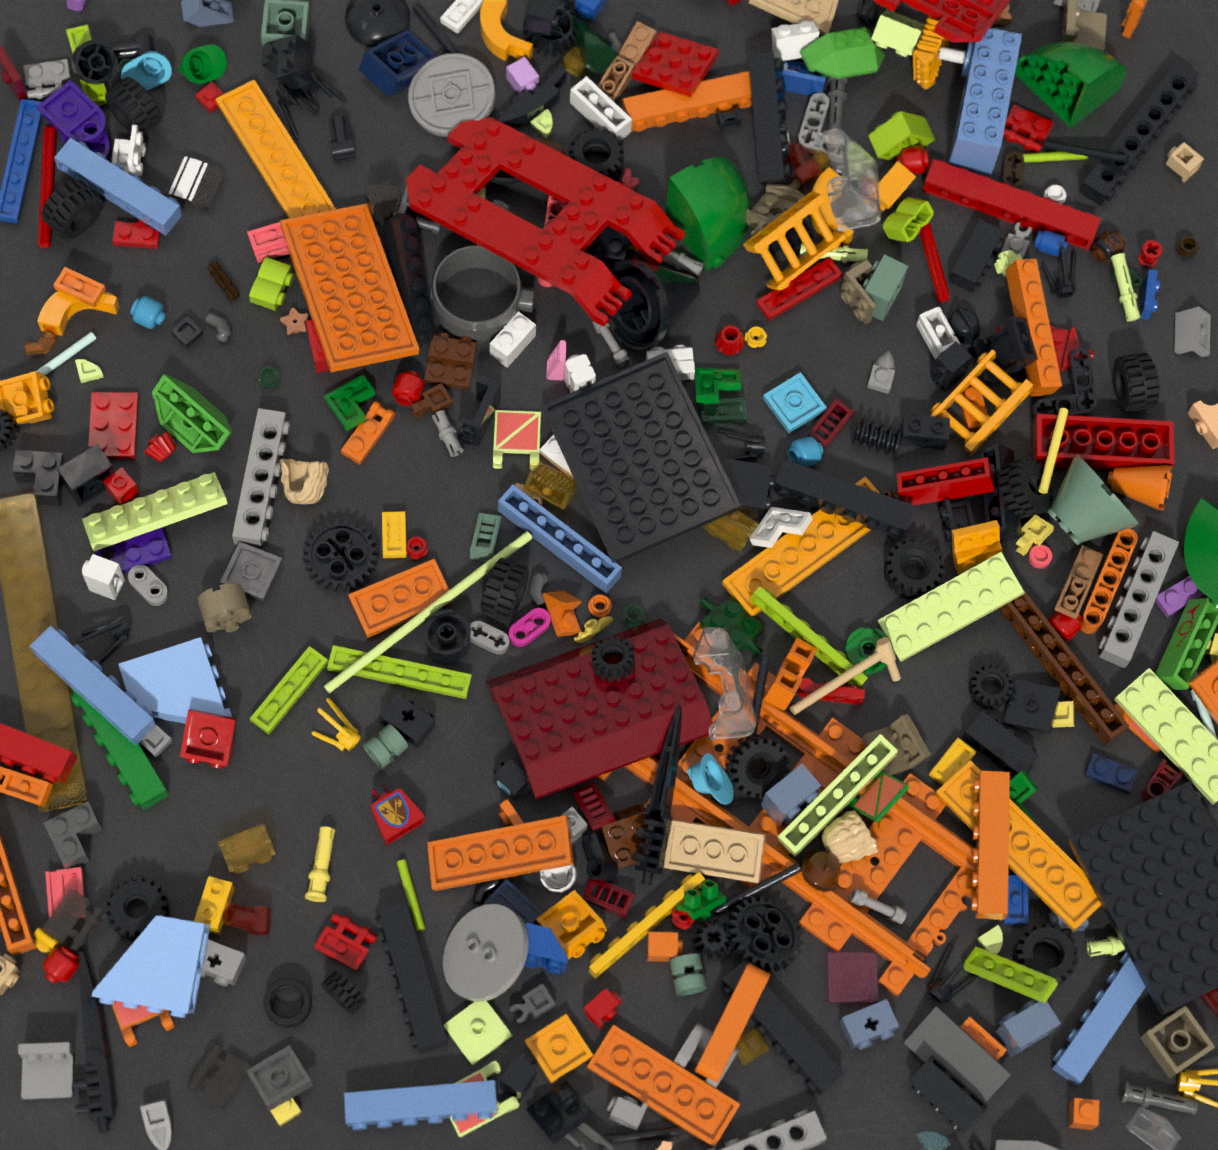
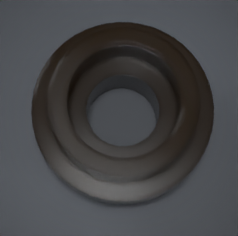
M1185 236L1179 239L1176 249L1181 256L1191 258L1197 254L1199 244L1194 237Z

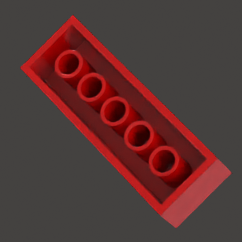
M1037 414L1032 423V458L1037 459V463L1040 462L1043 465L1042 467H1045L1058 415ZM1067 415L1054 468H1069L1077 454L1092 470L1114 471L1118 467L1161 465L1173 467L1175 464L1173 421Z

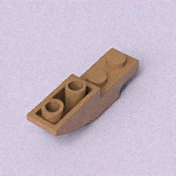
M638 21L618 56L615 55L597 86L613 102L619 98L632 80L631 72L657 34L656 30Z
M1084 545L1081 546L1054 610L1075 620L1077 619L1103 554Z

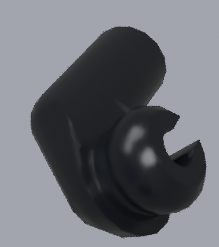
M497 879L478 883L472 902L483 905L488 892L493 889L497 890L504 880Z

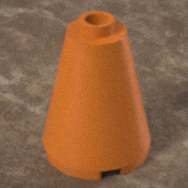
M1172 466L1118 467L1114 469V472H1109L1107 485H1111V490L1154 509L1164 511L1166 507L1164 500L1168 498L1172 473L1170 472Z

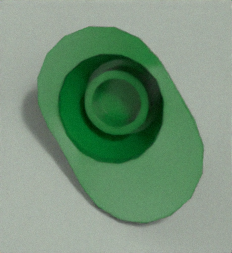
M205 45L191 49L184 54L180 67L177 69L190 82L202 84L216 80L224 74L227 67V58L220 47Z

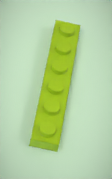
M759 586L749 599L792 637L795 639L799 638L817 648L815 656L838 676L855 666L847 660L841 651L832 648L825 637L813 632L806 621L799 620L793 615L792 610L787 605L780 604L769 590ZM863 671L847 681V683L860 688L868 677L865 676Z
M333 645L327 669L341 673L368 652ZM379 655L353 675L467 699L472 674Z

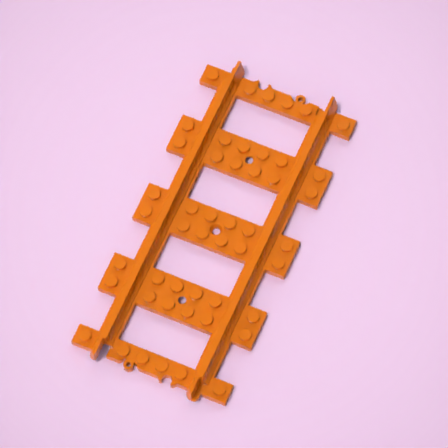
M698 622L685 640H682L675 634L674 636L680 649L686 653L685 659L694 677L718 693L726 701L711 719L715 733L695 740L678 762L671 817L675 820L694 822L696 819L701 824L766 834L761 882L797 863L789 856L790 852L778 841V836L789 825L785 823L779 827L768 813L762 809L752 824L747 826L713 801L712 794L697 792L687 774V769L700 762L703 755L707 753L715 758L726 773H729L725 769V763H730L726 759L727 754L732 755L734 752L730 748L732 745L738 747L740 744L737 740L740 738L746 740L759 664L755 663L741 680L705 654L715 640L699 626L700 622ZM768 671L757 734H762L766 728L802 754L803 757L794 769L803 764L821 784L818 792L820 795L866 749L862 738L833 717L818 735L786 711L765 701L764 698L775 678ZM717 744L723 745L724 750L722 752L715 750ZM651 756L624 766L653 788L659 760ZM611 772L600 775L598 777L605 781L611 774ZM911 773L904 780V783L908 784L910 788L878 823L874 821L869 827L871 836L876 840L877 848L879 849L878 853L864 856L858 861L852 860L843 863L840 866L838 884L835 889L829 892H822L812 888L803 878L802 871L781 882L811 904V907L799 921L800 926L838 953L852 934L891 963L877 983L896 997L899 996L914 974L924 978L931 969L923 961L933 948L932 941L937 946L944 944L946 935L939 931H945L959 911L966 910L967 906L962 903V897L968 896L972 899V896H975L974 890L976 889V887H972V872H976V863H972L974 847L936 820L946 807V804L936 795V791ZM874 778L858 796H861L876 779ZM651 798L644 805L645 809L647 808V804H650ZM804 808L798 813V816L805 810ZM922 841L958 867L959 871L906 942L867 914L871 908L865 905L859 907L849 901L851 891L857 888L868 893L867 896L877 900L918 843ZM872 857L878 858L879 864L876 866L872 865L870 859ZM741 881L749 888L757 884L754 882Z

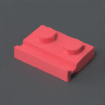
M280 222L247 232L257 263L263 262L265 257L274 259L289 254Z
M76 867L45 872L49 920L52 922L60 919L87 917L82 868Z

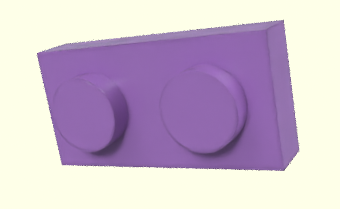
M1189 576L1158 594L1155 602L1168 618L1185 608L1188 600L1200 599L1205 594L1197 588Z

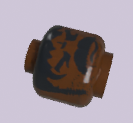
M1107 230L1092 242V255L1097 261L1111 263L1110 257L1124 253L1125 240L1120 233Z

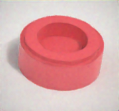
M1042 544L1040 546H1033L1028 554L1029 563L1038 569L1047 567L1052 560L1051 550Z

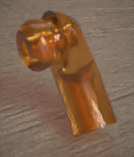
M46 330L37 343H25L26 355L47 353L56 341L55 333L51 330Z

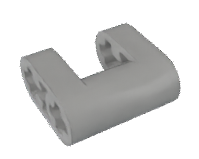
M697 1023L676 1056L674 1063L685 1068L697 1048L703 1052L705 1051L714 1032ZM735 1047L718 1083L709 1078L705 1082L716 1089L740 1049Z

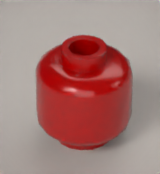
M921 145L905 147L901 150V156H897V161L913 175L923 174L926 168L930 167L928 150H924Z
M411 370L399 373L392 388V395L395 401L404 406H412V404L418 402L424 389V381L419 377L418 373Z
M1056 611L1048 619L1049 623L1065 642L1070 641L1082 628V617L1079 614L1075 620Z
M65 945L53 948L42 964L46 972L44 976L55 984L58 981L68 982L79 968V961L77 959L79 955Z

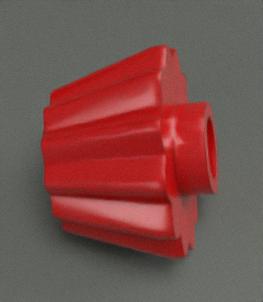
M735 325L723 327L715 336L716 341L714 344L718 347L717 350L723 352L724 355L734 356L735 353H740L741 349L745 347V338L741 330L736 328Z
M169 431L161 436L159 434L155 435L148 442L150 446L144 453L158 462H162L176 450Z

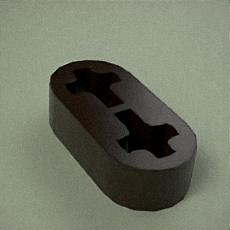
M1012 151L1005 156L1001 183L1010 184V176H1014L1013 181L1015 184L1011 186L1017 189L1021 187L1024 171V157L1019 152ZM1011 160H1015V169L1012 168Z

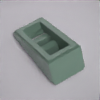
M486 513L478 514L470 548L471 560L487 562L495 555L502 516ZM482 523L492 524V525H495V526H494V527L484 526V525H482Z

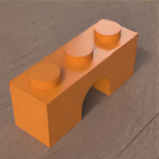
M796 638L787 652L764 700L785 711L803 680L802 677L809 667L817 648Z

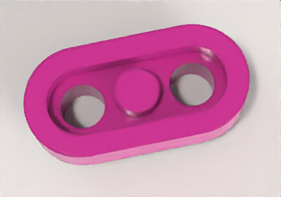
M535 608L515 622L509 629L510 642L517 647H524L548 630L551 623L548 611L543 608ZM540 619L543 621V623L541 625L535 624V620ZM518 633H523L525 637L519 639L516 637V635Z

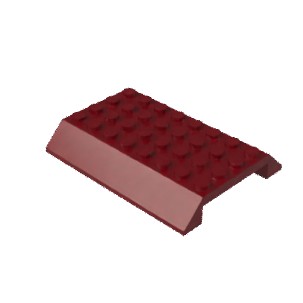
M660 618L613 635L614 640L617 639V636L622 638V642L624 639L628 640V644L633 646L635 667H633L632 674L628 672V678L626 679L621 676V681L617 682V678H613V682H609L608 677L604 681L601 679V675L598 677L595 671H593L591 654L596 642L485 682L493 702L497 703L526 770L527 781L535 799L662 753L664 742L678 705L682 708L680 746L715 733L705 698L667 622ZM609 654L604 658V661L608 664H617L622 660V656L619 654Z

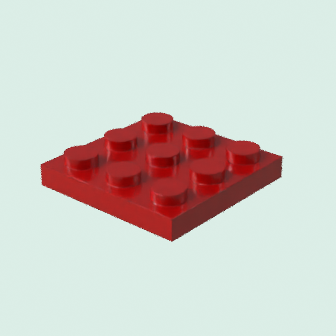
M660 31L631 72L632 79L691 97L718 58L719 49Z

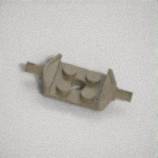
M794 179L789 186L766 185L765 194L751 211L750 209L746 210V222L749 227L755 228L751 232V236H754L804 197L798 191V188L801 186L799 180Z

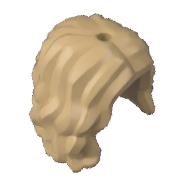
M293 459L280 460L282 465L280 468L282 471L281 482L284 485V493L287 499L294 504L317 503L322 498L324 489L327 486L328 464L324 461L319 463L318 461L296 462Z
M856 810L847 811L842 817L834 819L822 834L825 850L831 851V854L838 859L839 863H847L852 860L858 861L864 856H870L879 852L876 840L871 836L870 830L866 827Z

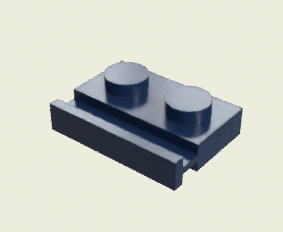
M507 879L483 904L505 906L518 914L525 925L526 923L532 924L542 913L537 906Z

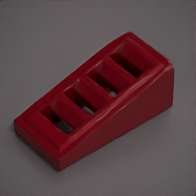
M836 398L808 435L827 448L852 418L854 411ZM835 409L845 415L843 419L834 413ZM832 416L839 424H834L828 417ZM825 422L834 429L833 432L822 426ZM820 429L829 437L824 439L817 433V430Z
M595 784L586 786L573 793L577 807L593 830L615 821L612 812Z
M590 878L583 892L582 899L625 919L636 894L605 881ZM594 886H599L595 897H591L590 894ZM605 889L608 892L604 900H599L603 890ZM612 893L616 894L613 904H609L608 901ZM622 897L625 899L622 907L620 908L617 907V905L619 903L620 898Z

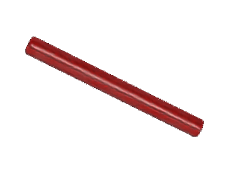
M45 127L43 129L38 225L39 248H49L51 246V228L42 219L41 212L47 199L53 193L54 157L56 148V130L54 127Z

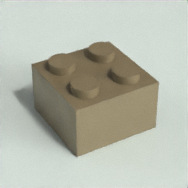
M1186 1006L1140 1037L1169 1079L1215 1048Z

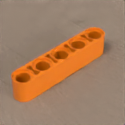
M1130 528L1119 531L1112 542L1081 615V630L1084 633L1093 634L1097 632L1105 619L1137 543V534ZM1120 539H1126L1130 545L1123 544ZM1112 558L1119 559L1121 564L1114 563ZM1104 578L1111 579L1113 584L1106 583ZM1095 597L1102 598L1105 604L1098 603ZM1086 617L1094 618L1096 624L1088 622Z
M748 963L695 1072L718 1083L769 980L770 973Z

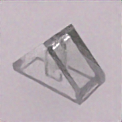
M1141 1107L1138 1108L1125 1127L1155 1150H1173L1181 1139L1166 1118Z

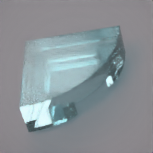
M926 1131L916 1135L924 1150H944L952 1145L946 1137L934 1132Z

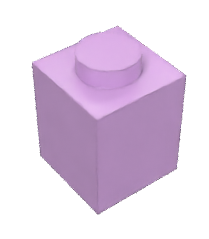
M525 57L506 67V79L518 95H521L525 90L532 94L533 90L539 85V75Z

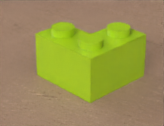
M903 111L893 114L890 120L878 125L875 131L868 135L878 158L886 160L895 158L905 147L921 145L924 148L935 140L925 117Z

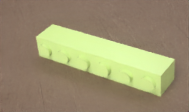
M880 734L778 836V841L796 857L897 756L898 750Z

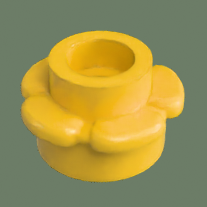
M752 327L746 332L745 340L750 347H763L766 344L767 334L761 327Z

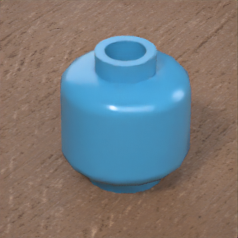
M143 296L141 299L137 298L130 311V314L133 315V321L148 329H153L157 324L161 326L166 317V313L163 312V304L148 296Z
M813 437L801 438L791 443L787 454L788 459L805 467H812L820 463L823 448Z

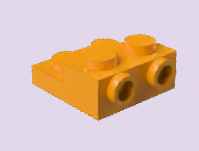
M34 371L0 381V409L13 415V420H16L18 425L24 423L33 424L51 419L54 404L48 398L47 390L50 389L49 379L44 374Z
M997 520L952 530V558L958 575L1000 552L1003 554L1000 544V526Z
M575 890L536 919L539 926L552 930L568 960L572 957H580L585 952L587 945L591 942H600L605 935L604 932L607 931L603 920Z

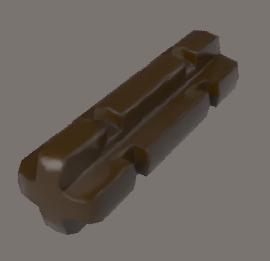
M214 261L207 266L208 272L214 277L222 291L226 293L227 298L230 301L237 299L240 296L239 291L233 286V282L224 270L221 269L219 263Z

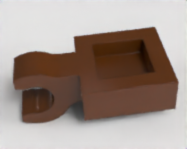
M441 383L423 392V400L411 406L413 409L411 413L415 419L422 417L428 410L432 414H436V412L452 406L453 400Z

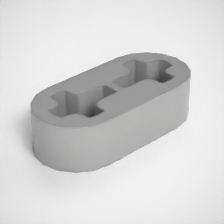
M474 621L470 624L471 642L498 655L505 653L509 649V637L505 632L482 621ZM481 628L483 635L479 634L477 637H474L473 630L477 631ZM500 638L503 639L504 646L499 645L498 647H495V642L491 640L498 641Z

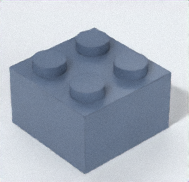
M801 764L765 793L761 807L779 827L785 823L790 825L798 817V813L803 808L806 809L819 796L818 792L821 784Z
M1033 999L1019 1010V1014L1013 1011L998 1023L1000 1027L995 1033L1005 1049H1007L1010 1057L1051 1034L1061 1024L1047 1001L1042 1003Z

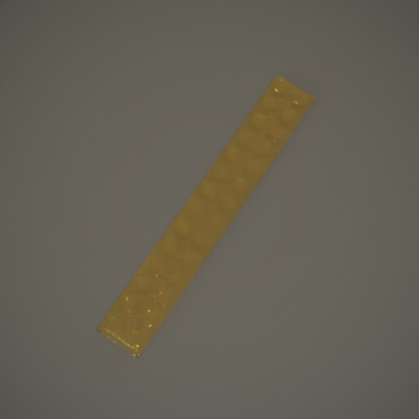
M33 493L0 499V579L26 734L72 751L78 757L66 783L57 781L56 784H53L45 807L38 805V810L42 813L88 802L68 684L33 654L30 645L50 626L56 631L58 630L38 505ZM37 772L33 776L34 778L46 781L43 779L44 775Z

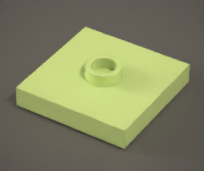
M475 1001L443 1025L472 1066L512 1037L510 1031L487 1001Z

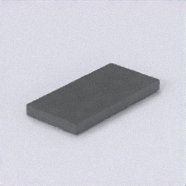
M938 1006L931 1011L904 1042L924 1062L931 1055L934 1056L984 1103L991 1098L1012 1074Z

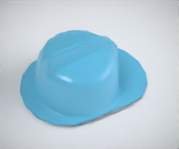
M148 51L128 62L123 67L121 80L127 76L131 77L148 91L169 80L172 74V67L165 55L155 51Z
M704 754L700 762L687 769V774L697 792L712 794L718 802L724 805L731 803L734 795L731 780L711 754Z

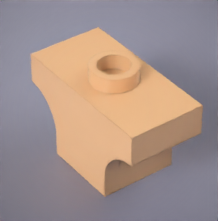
M1200 400L1192 405L1188 414L1195 423L1197 432L1204 436L1212 449L1218 447V404L1210 406Z

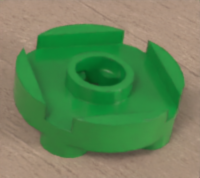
M859 628L849 636L844 655L852 665H856L870 656L863 653L864 646L867 648L873 647L872 653H875L877 641L881 638L889 637L883 631L876 628ZM878 661L864 670L866 676L878 673L887 665Z

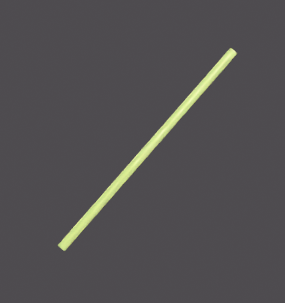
M526 531L324 685L325 690L329 694L423 623L433 613L440 610L491 571L500 558H508L532 539L531 534Z

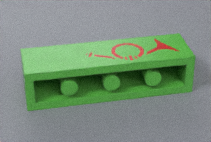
M1209 598L1188 600L1155 675L1170 690L1189 689L1190 685L1188 682L1193 679L1218 624V609L1209 603L1211 601Z

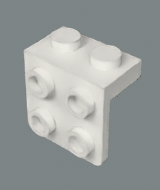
M132 125L130 140L115 139L112 164H119L131 176H142L143 163H140L141 156H145L146 145L143 143V133L139 132L138 125Z

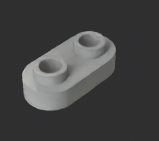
M136 565L130 569L128 573L130 585L150 605L159 606L166 602L168 599L167 587L148 567ZM138 573L144 574L142 578H136ZM154 589L160 590L159 593L156 595L152 594L151 592Z

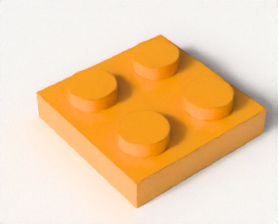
M567 1014L525 1040V1044L551 1084L593 1057L590 1049Z

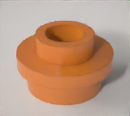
M595 595L588 603L589 612L598 618L607 616L612 608L610 599L605 595ZM597 604H602L604 608L602 610H598L595 606Z

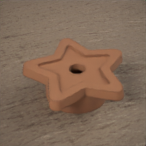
M292 307L289 315L281 317L280 322L287 326L288 335L300 331L306 332L304 323L309 318V315L307 313L299 314Z

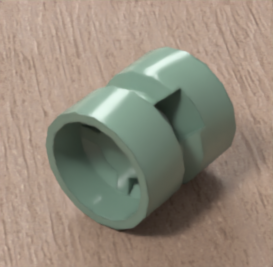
M391 724L386 725L378 732V738L372 737L363 745L367 754L381 769L393 761V755L399 756L409 748L405 739Z
M686 954L669 960L672 975L676 976L674 980L676 995H691L707 989L705 976L700 973L703 969L700 954Z

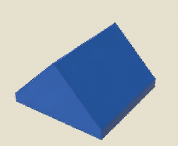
M785 60L784 70H782V78L786 85L785 91L808 96L823 92L826 75L817 71H809L805 63Z

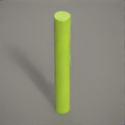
M1065 152L1022 154L1024 163L1088 159L1087 156Z
M405 859L397 861V866L416 932L425 929L407 862Z

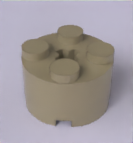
M240 584L219 585L220 590L213 592L212 588L200 594L198 605L207 632L224 629L226 632H233L239 629V624L252 618L245 592Z

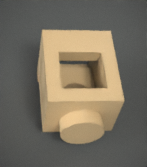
M1184 142L1178 148L1175 146L1167 154L1169 159L1166 164L1180 175L1185 183L1199 170L1204 158Z

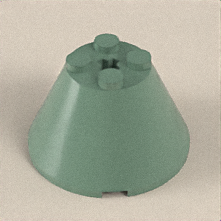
M1077 454L1073 458L1052 506L1047 512L1055 521L1059 518L1061 519L1058 524L1066 533L1072 532L1069 537L1077 546L1082 542L1136 527L1139 522Z

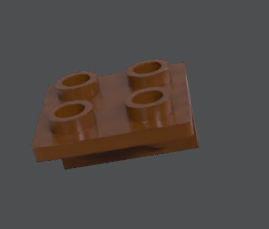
M641 803L612 813L615 821L599 828L604 834L610 859L617 863L618 869L638 863L632 860V854L634 852L643 853V849L638 848L639 843L644 844L645 839L638 837L636 832L638 828H648V825L643 824V820H648L645 814L646 809Z

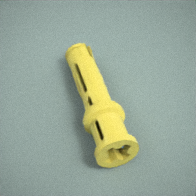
M320 827L315 862L313 870L308 875L310 884L308 892L305 893V898L310 901L325 902L327 900L325 891L327 882L330 881L328 867L335 829L331 827Z

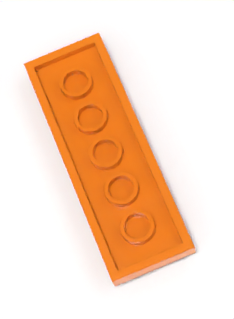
M566 815L427 842L431 886L434 891L574 865L569 818Z
M615 1025L611 1027L587 1066V1069L641 1103L648 1104L649 1108L713 1148L718 1143L740 1106L735 1100Z

